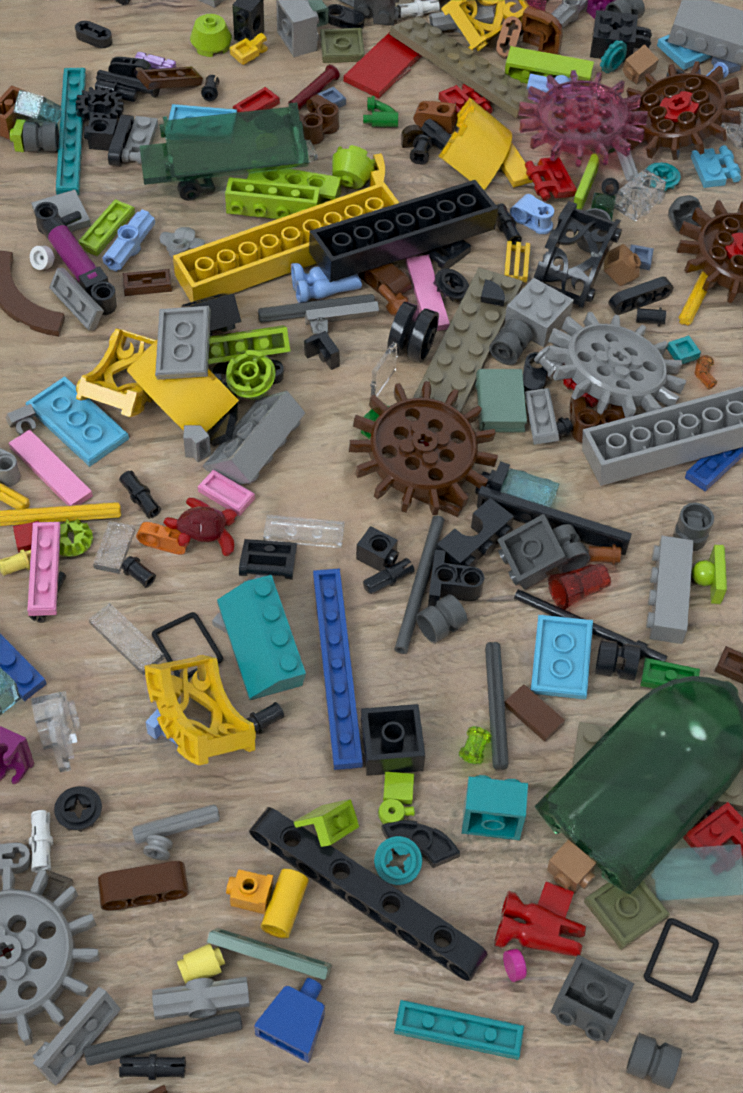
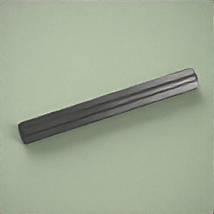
M373 294L263 307L258 309V318L260 322L304 317L306 310L375 302V297Z
M488 642L485 653L492 763L494 769L505 770L508 768L509 759L501 645L498 642Z
M238 1011L87 1046L84 1050L87 1065L91 1066L120 1059L121 1056L129 1057L242 1029L241 1015Z

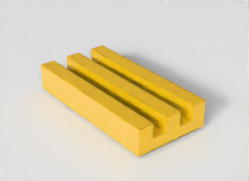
M507 241L505 276L527 283L530 243L521 246V242H516V245H512V241ZM511 251H515L514 275H509ZM520 252H524L523 276H518Z

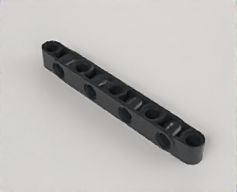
M267 807L250 828V835L259 844L461 979L471 981L488 956L487 951L480 944L331 845L321 847L316 835L302 826L295 828L294 821L279 811ZM289 840H296L299 842V844L294 847H290L285 843ZM337 872H345L348 875V877L345 879H337L334 876V874H336ZM386 905H394L399 910L389 913L384 910V907ZM438 938H444L450 945L440 947L434 941Z

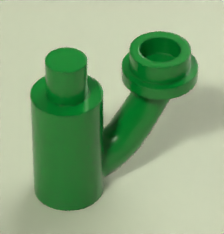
M375 96L367 97V111H371L372 115H363V124H372V127H398V112L389 105L375 100Z

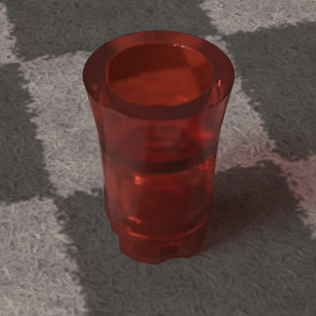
M602 563L590 564L572 571L552 574L548 579L552 599L559 608L564 610L591 595L601 592L602 589L609 587L611 584L608 569Z

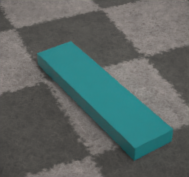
M400 1000L394 1034L519 1060L524 1026Z

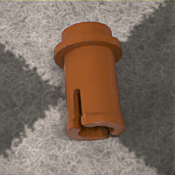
M612 544V547L588 546V553L591 557L588 563L608 562L615 565V563H620L621 547H616L615 544Z

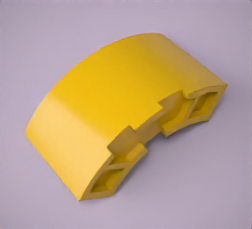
M469 98L456 115L458 117L456 124L459 127L458 133L454 132L438 157L451 165L469 181L476 180L485 190L508 153L512 141V132L474 100Z
M157 340L127 369V372L183 431L184 425H197L207 432L239 401L209 369L208 377L157 380L155 376Z

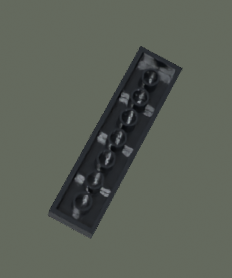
M472 180L311 230L309 235V253L329 282H333L495 230L498 207L478 182Z

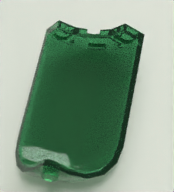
M690 676L671 680L652 689L638 700L535 805V808L555 834H564L567 839L596 862V865L602 871L601 876L622 891L631 894L723 795L743 767V703L738 696L737 688L729 681H721L710 677Z

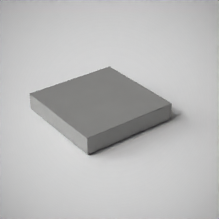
M75 190L31 202L33 211L42 202L54 203L58 208L60 217L79 211L82 216L81 220L67 225L71 232L91 226L90 219Z

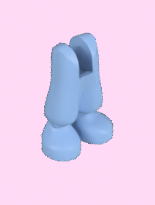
M299 263L291 264L292 284L294 291H296L298 303L307 302L311 298L322 299L340 292L358 290L362 287L358 274L329 282L319 266L313 267L306 274Z

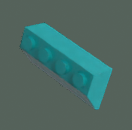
M272 575L245 581L217 599V604L249 700L303 686L306 672Z

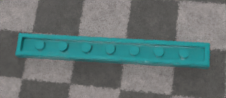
M64 68L56 195L75 190L77 195H80L84 122L82 121V116H77L76 100L77 95H82V90H85L86 87L85 68Z

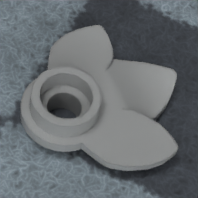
M181 227L176 229L175 233L163 232L160 235V243L166 246L171 257L205 245V240L195 238V230L190 227Z

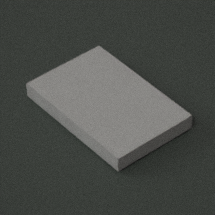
M209 306L159 309L155 371L157 380L208 377L211 318Z

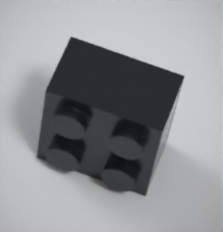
M419 704L361 708V733L366 776L382 775L385 772L407 773L424 771L425 749Z

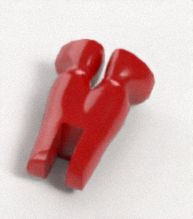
M507 892L501 912L502 919L494 941L495 947L504 948L512 939H518L520 945L524 948L549 951L573 957L581 956L583 946L579 942L560 936L564 934L577 938L584 937L586 934L585 925L559 916L536 903L524 904L515 892ZM520 918L524 920L526 924L517 922L514 919Z

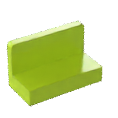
M351 799L321 805L294 821L295 828L314 824L321 847L332 845L359 828Z

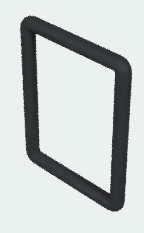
M195 612L186 614L152 631V637L166 661L172 662V658L157 634L193 618L217 656L218 664L223 661L221 652ZM196 668L188 672V678L192 677L198 669ZM179 670L173 671L175 676L180 678Z
M674 918L667 919L644 973L645 981L683 1000L695 1003L698 1000L719 947V941ZM672 924L713 943L692 996L650 977Z

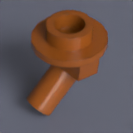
M382 284L378 288L379 292L389 302L385 307L392 316L396 315L403 302H408V298L402 293L395 296L386 284Z

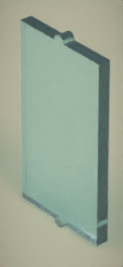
M740 844L651 851L654 870L651 877L655 880L656 897L659 901L743 895V861Z

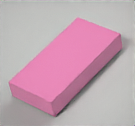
M212 470L198 485L199 493L226 509L234 510L238 516L255 500L253 492L215 470Z

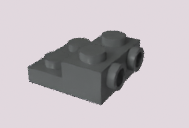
M354 0V10L363 13L364 18H373V24L394 26V20L399 19V7H396V3H399L400 0Z
M545 514L497 539L502 548L498 550L499 555L505 564L509 563L512 569L508 572L510 578L515 585L520 584L524 590L547 578L546 572L568 561Z
M577 955L550 1013L556 1015L557 1020L565 1026L575 1025L585 1030V1034L591 1040L609 1042L634 983Z

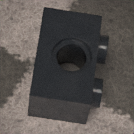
M236 0L232 5L234 40L241 41L247 38L251 41L258 34L265 32L264 0Z

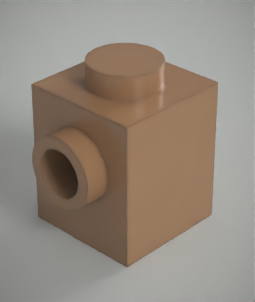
M643 45L625 60L623 66L624 74L637 85L645 79V74H651L656 70L659 59L646 45Z
M622 244L608 251L604 260L603 271L619 286H622L639 277L641 261L636 253H633L625 244Z
M568 839L549 860L547 871L554 876L553 879L558 886L566 890L569 889L575 894L580 887L586 889L595 879L596 875L593 873L596 862Z

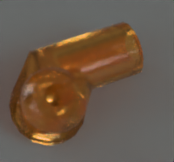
M703 355L697 360L694 373L709 390L717 384V380L709 373L711 365H714V360L708 355Z

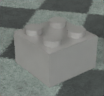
M276 0L277 33L293 57L317 51V41H319L317 24H319L317 12L313 11L310 7L309 1Z
M533 278L507 305L505 322L509 319H517L526 323L533 334L531 341L545 347L549 343L548 340L553 329L560 330L566 317L571 316L574 300Z

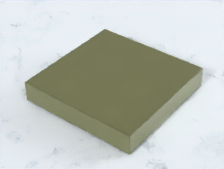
M362 28L320 29L323 63L358 62L365 56Z
M630 867L584 900V903L621 950L662 923L670 915L633 867Z

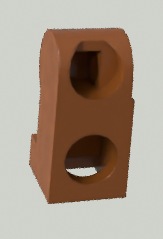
M422 101L418 104L413 120L416 125L422 127L426 120L432 119L441 125L446 132L453 134L457 123L456 104Z

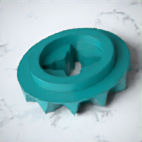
M616 40L613 44L609 45L604 56L601 57L600 67L603 72L611 73L623 63L627 51L626 43Z
M658 162L646 168L644 180L648 181V186H655V190L662 188L666 191L667 188L673 190L676 185H679L681 176L678 169L673 165Z
M401 836L391 837L383 841L377 848L374 857L375 869L378 875L387 883L404 885L414 880L419 874L422 866V855L418 846L412 840ZM392 848L399 856L410 854L406 858L407 860L403 862L405 873L401 869L399 870L397 866L386 867L393 860Z

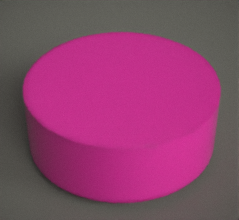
M516 948L505 951L503 953V962L509 979L512 982L525 979L527 969L522 953Z

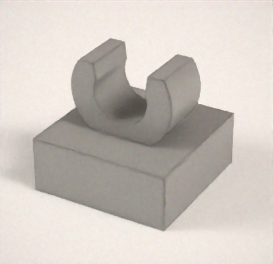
M31 404L6 415L9 426L16 425V432L19 435L24 433L21 428L23 423H28L32 430L36 428V423L32 419L35 411Z

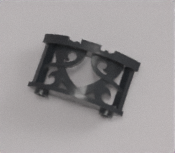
M568 201L558 217L557 227L555 230L552 229L544 247L549 250L543 255L544 259L542 262L539 261L533 278L574 300L573 304L583 309L587 302H592L596 293V289L593 287L601 266L614 242L617 243L621 236L622 229H619L621 220L616 219L613 222L577 209L576 203ZM569 231L573 232L574 235L577 233V231L579 232L576 236L572 238L566 236V233ZM600 232L607 233L603 237L598 235ZM583 237L587 242L591 257L583 263L568 269V258L559 246L560 244L571 245L577 243ZM597 244H602L600 251L598 252ZM556 259L563 260V270L560 271L561 265L555 266L553 264ZM591 269V272L588 277L584 272ZM568 279H571L574 290L577 282L584 284L580 296L565 290ZM562 281V289L549 285L546 282Z

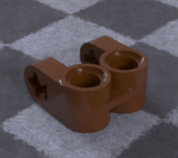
M318 94L306 101V106L310 113L303 116L299 112L292 110L283 116V123L286 129L310 145L321 143L324 139V134H333L340 127L338 106Z
M581 396L576 400L571 397L569 413L570 421L573 425L572 436L580 443H582L583 429L625 418L622 406L609 404L603 414L599 415L597 411L586 408L585 397Z

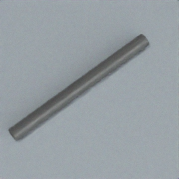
M433 516L394 648L400 654H407L417 621L416 614L419 613L434 561V553L445 523V519L441 516Z

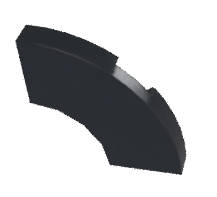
M401 820L381 826L386 839L401 836L412 840L418 846L422 857L428 861L432 868L460 857V851L453 841L436 828L433 829L417 823L418 821ZM392 848L391 850H392L393 854H397V852H395L394 849Z

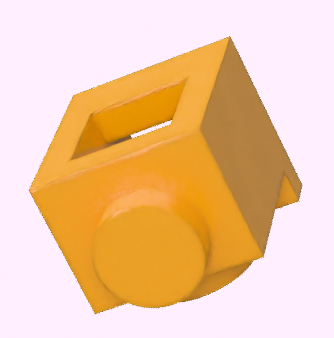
M238 869L236 877L230 876L226 888V894L230 895L231 906L265 914L274 888L273 875L267 874L265 876ZM243 886L253 887V889L246 890Z

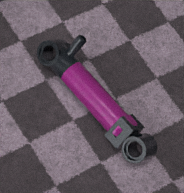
M42 202L38 204L34 210L38 231L47 237L80 286L104 310L102 315L112 314L117 308L114 286L108 282V277L101 267L95 266L67 227V225L81 220V213L75 211L60 217L58 208L54 203Z

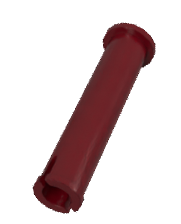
M331 64L327 65L322 74L288 102L289 109L299 112L306 105L308 99L319 94L332 81L339 79L340 73L338 69Z

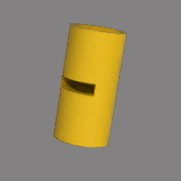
M282 869L280 871L271 896L272 899L269 901L260 928L265 933L278 938H289L309 879L304 874L292 869Z

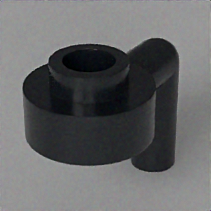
M209 170L201 172L204 184H200L194 177L184 178L178 183L177 189L183 200H194L201 193L215 192L216 188Z

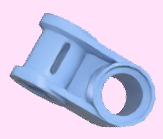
M525 194L510 208V215L517 223L523 224L538 234H548L552 231L553 223L551 218L554 216V208L550 204L542 202L531 194Z

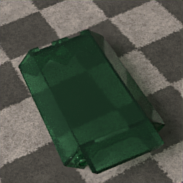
M298 102L289 103L288 107L173 120L163 117L164 124H159L161 138L166 137V143L140 146L144 185L307 167L309 164L306 139L304 140L302 121L299 118Z

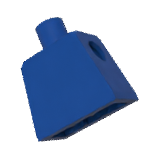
M306 978L300 991L290 986H285L255 1023V1035L309 1063L325 1016V1005L316 1000L323 988L322 985L311 978Z

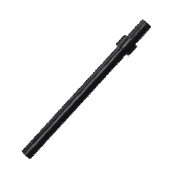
M519 589L514 596L515 600L551 616L584 619ZM593 623V635L604 640L617 642L620 647L624 643L640 646V659L644 657L666 662L668 656L649 648V644L640 640L635 642Z

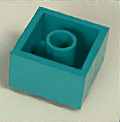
M485 775L469 776L464 800L461 834L520 841L526 818L528 783H521L517 779L496 780Z

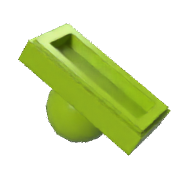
M714 544L709 561H699L693 566L691 571L694 582L701 586H710L712 604H721L727 591L724 545Z

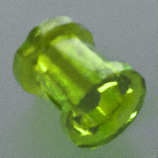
M471 726L466 732L468 738L464 747H461L459 750V756L468 763L481 764L484 760V749L486 744L491 742L492 735L481 727Z

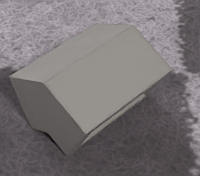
M184 425L185 457L194 458L197 462H200L211 456L210 437L201 426Z

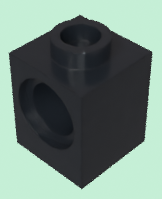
M90 117L88 126L84 128V139L88 140L89 149L109 151L118 124L117 119Z
M370 526L357 543L356 559L378 571H382V567L392 566L397 561L399 556L397 551L398 540Z

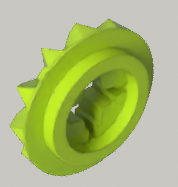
M66 519L65 523L60 524V555L67 557L78 556L89 549L93 541V534L87 523H81L79 519L76 521ZM69 532L74 534V543L72 544L68 538Z

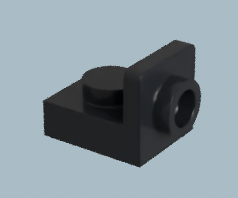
M326 331L312 335L304 340V355L307 358L318 354L320 360L323 363L326 362L331 370L340 367V351Z
M500 461L497 471L492 469L491 473L482 472L481 475L488 479L487 488L499 492L503 491L507 482L510 464ZM478 487L475 488V494L479 493L480 489Z

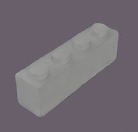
M661 536L659 546L654 545L652 561H656V567L651 569L650 583H654V590L650 589L648 605L652 606V612H648L646 628H650V639L677 644L683 643L688 626L693 540Z

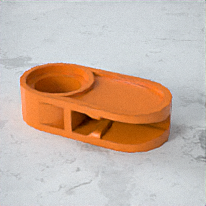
M143 522L136 534V538L140 543L151 548L177 555L184 554L187 546L182 547L178 544L177 539L181 532L163 525Z

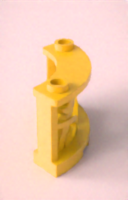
M451 0L441 10L445 16L451 15L469 42L470 46L468 48L471 50L476 49L478 52L488 45L487 42L500 34L502 19L512 16L518 18L522 23L523 12L529 5L526 0H518L522 8L518 12L512 13L510 12V7L516 5L514 2L505 4V0H477L484 6L496 5L492 24L474 19L477 14L475 0Z
M116 328L110 336L109 347L100 363L91 372L82 375L76 385V399L82 401L89 398L122 409L121 414L128 417H134L143 412L146 401L152 402L153 399L138 383H128L117 387L113 380V375L127 369L146 351L144 342L152 345L156 339ZM127 337L140 341L138 353H134V346L131 342L130 348L123 351Z
M198 655L162 664L145 665L149 698L151 703L156 702L161 715L157 718V721L167 739L173 738L177 743V751L185 759L200 766L209 763L208 757L240 749L248 752L255 751L256 732L254 723L242 717L229 701L220 679L217 658ZM197 666L198 670L194 673L190 682H188V668ZM181 669L180 678L171 675V671ZM180 695H181V704L178 703V698L180 697ZM189 697L211 712L209 728L200 722L187 719L183 713L188 705Z

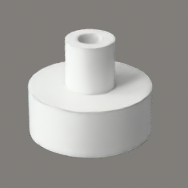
M35 246L30 252L32 266L37 270H46L52 267L55 260L52 250L48 246Z

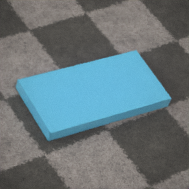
M63 377L25 404H31L35 411L34 416L90 467L129 440V435L89 398L82 401L77 400L76 386L66 377Z

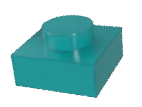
M690 336L670 341L666 348L674 360H681L683 364L697 360L701 355V351Z

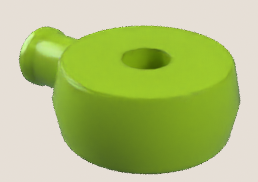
M396 799L385 800L378 809V817L383 824L404 820L405 816L415 815L414 806L404 807Z

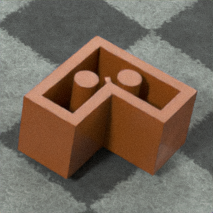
M11 85L0 97L1 137L10 140V130L14 128L16 120H26L27 122L34 114L30 92Z

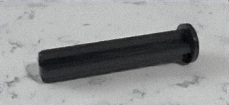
M103 70L97 71L96 80L102 79L112 83L120 82L123 86L151 94L153 98H156L159 94L160 89L148 90L138 78Z

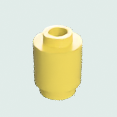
M209 943L183 955V959L177 961V964L186 984L193 979L211 978L222 973L220 966L224 965L225 961L219 947L212 948Z

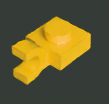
M260 33L251 41L245 38L229 47L230 55L244 65L260 56L259 53H264L268 50V47L263 43L267 41V37Z

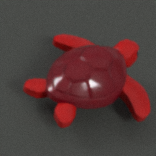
M187 498L186 504L191 507L190 509L184 511L178 519L172 517L165 518L163 523L168 528L181 532L177 539L179 546H187L191 538L200 542L217 540L224 556L232 554L235 543L230 533L225 529V526H230L236 521L237 513L234 510L226 509L221 512L211 508L201 500Z

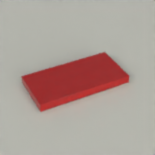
M388 33L344 75L343 82L379 99L422 55Z

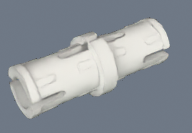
M414 0L412 3L397 5L399 7V18L408 16L421 17L422 14L437 13L440 9L438 0Z
M37 810L31 813L32 832L29 838V847L32 850L31 870L32 872L35 871V873H38L40 869L49 872L51 870L50 851L53 845V837L50 835V812Z

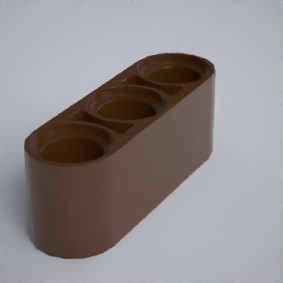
M392 263L358 273L360 279L382 297L384 296L378 290L382 284H386L395 296L399 293L404 295L412 288L408 276Z
M170 861L111 871L98 877L100 907L105 911L178 900L189 894L184 862Z

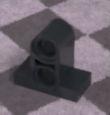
M435 550L428 607L437 605V601L448 594L453 595L457 600H478L483 591V572L476 567L444 563L446 551Z

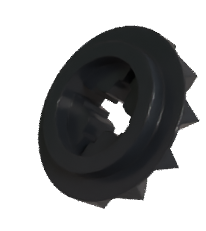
M444 268L439 270L434 276L435 280L433 282L437 286V292H442L444 298L449 297L452 302L456 299L462 301L469 287L465 277L453 269Z
M84 786L69 788L56 800L54 807L55 817L59 825L64 826L68 831L78 830L82 832L83 829L89 826L93 827L96 820L101 818V799L91 788ZM77 800H79L82 808H87L82 810L81 818H78L76 813L72 811L76 808Z

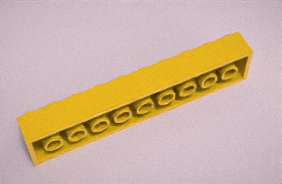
M384 182L173 255L175 277L190 302L221 293H235L291 273L292 263H299L302 268L316 264L309 253V235L311 230L395 205L399 202Z

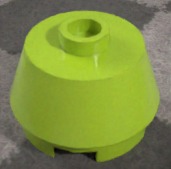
M205 14L196 19L190 35V41L197 49L198 54L213 57V53L223 51L224 54L229 50L232 34L221 16Z
M350 145L349 149H343L339 146L336 153L332 156V176L341 177L342 186L359 189L370 179L371 171H375L376 161L367 157L368 152L360 147Z
M246 350L245 354L238 356L235 360L234 358L230 360L226 371V381L233 393L248 400H258L270 392L275 379V367L267 356L259 351Z

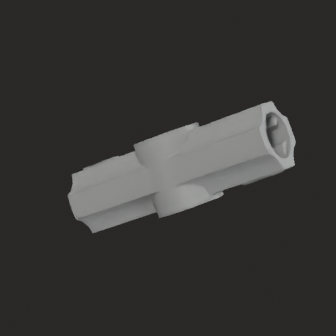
M562 0V3L551 14L559 20L563 29L569 22H575L578 19L579 12L587 6L588 0Z
M478 6L474 19L492 24L494 20L493 7ZM443 12L429 15L430 25L439 28L441 31L454 30L455 32L462 33L450 14L445 16Z
M247 977L213 981L210 978H198L188 981L185 986L152 990L155 1020L186 1015L197 1019L207 1018L215 1015L217 1011L250 1006Z

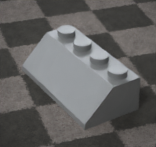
M681 0L668 42L743 66V11L710 0Z
M288 391L268 395L256 400L234 427L232 439L221 443L205 462L203 468L209 472L215 470L239 485L253 483L259 477L258 472L261 468L271 462L273 453L286 443L288 434L300 425V419L305 414L304 410Z

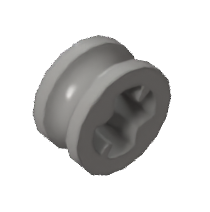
M149 835L146 840L148 845L144 847L143 853L156 860H168L170 857L168 850L172 849L173 842L163 836Z

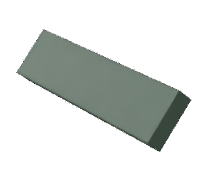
M220 928L210 931L207 943L323 980L329 977L332 968L331 963Z

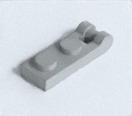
M135 117L126 146L122 150V162L130 163V161H137L138 164L145 165L158 127L157 118Z

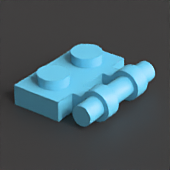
M726 145L719 148L720 154H716L713 148L704 149L705 153L701 155L697 150L692 151L691 160L704 188L724 186L728 178H732L733 182L741 180V170L738 164L734 163V155Z

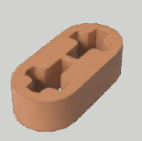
M516 17L506 18L501 28L496 51L499 57L507 59L509 50L503 53V49L500 47L505 45L506 39L510 40L509 48L517 46L521 32V21ZM511 22H514L515 27L518 29H514L510 36L508 35L509 28L506 25H511Z

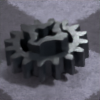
M98 86L97 90H94L92 87H89V92L82 90V95H77V116H82L83 122L90 121V117L117 119L118 122V118L124 112L122 97H117L116 91L110 93L109 88L102 90Z

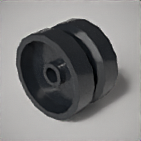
M403 302L391 326L387 345L388 352L398 356H403L407 352L410 360L423 363L434 342L439 323V313L427 308L419 312L418 305Z

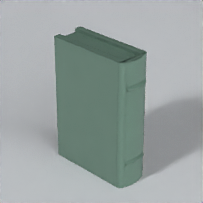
M478 369L475 387L477 389L478 406L482 408L478 418L480 431L495 429V432H525L527 419L522 369Z

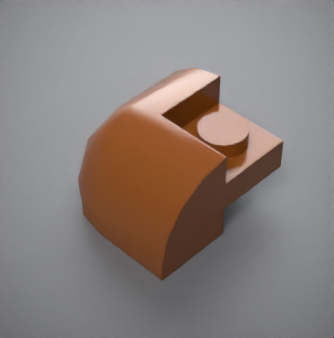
M528 6L523 12L521 29L524 30L522 42L539 47L538 51L560 55L563 31L559 20L549 12Z

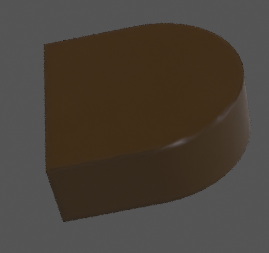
M409 125L403 129L401 133L402 148L414 147V138L417 135H424L419 125Z

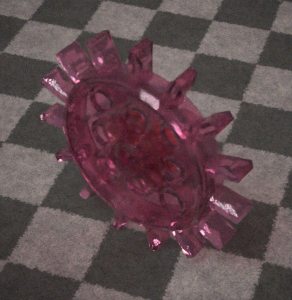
M571 70L569 82L559 84L551 75L547 76L546 87L549 91L546 93L535 87H529L528 99L538 104L520 102L519 115L536 118L520 120L519 131L520 133L538 131V134L531 137L530 148L535 149L545 143L553 146L551 149V161H555L564 151L575 154L576 167H581L584 155L597 154L604 166L608 164V150L615 148L626 157L630 155L631 144L625 141L624 137L638 142L643 141L645 129L632 125H646L648 112L629 111L640 107L641 96L637 94L623 99L621 94L624 91V81L621 80L610 88L601 84V72L596 73L593 81L578 80L576 70Z

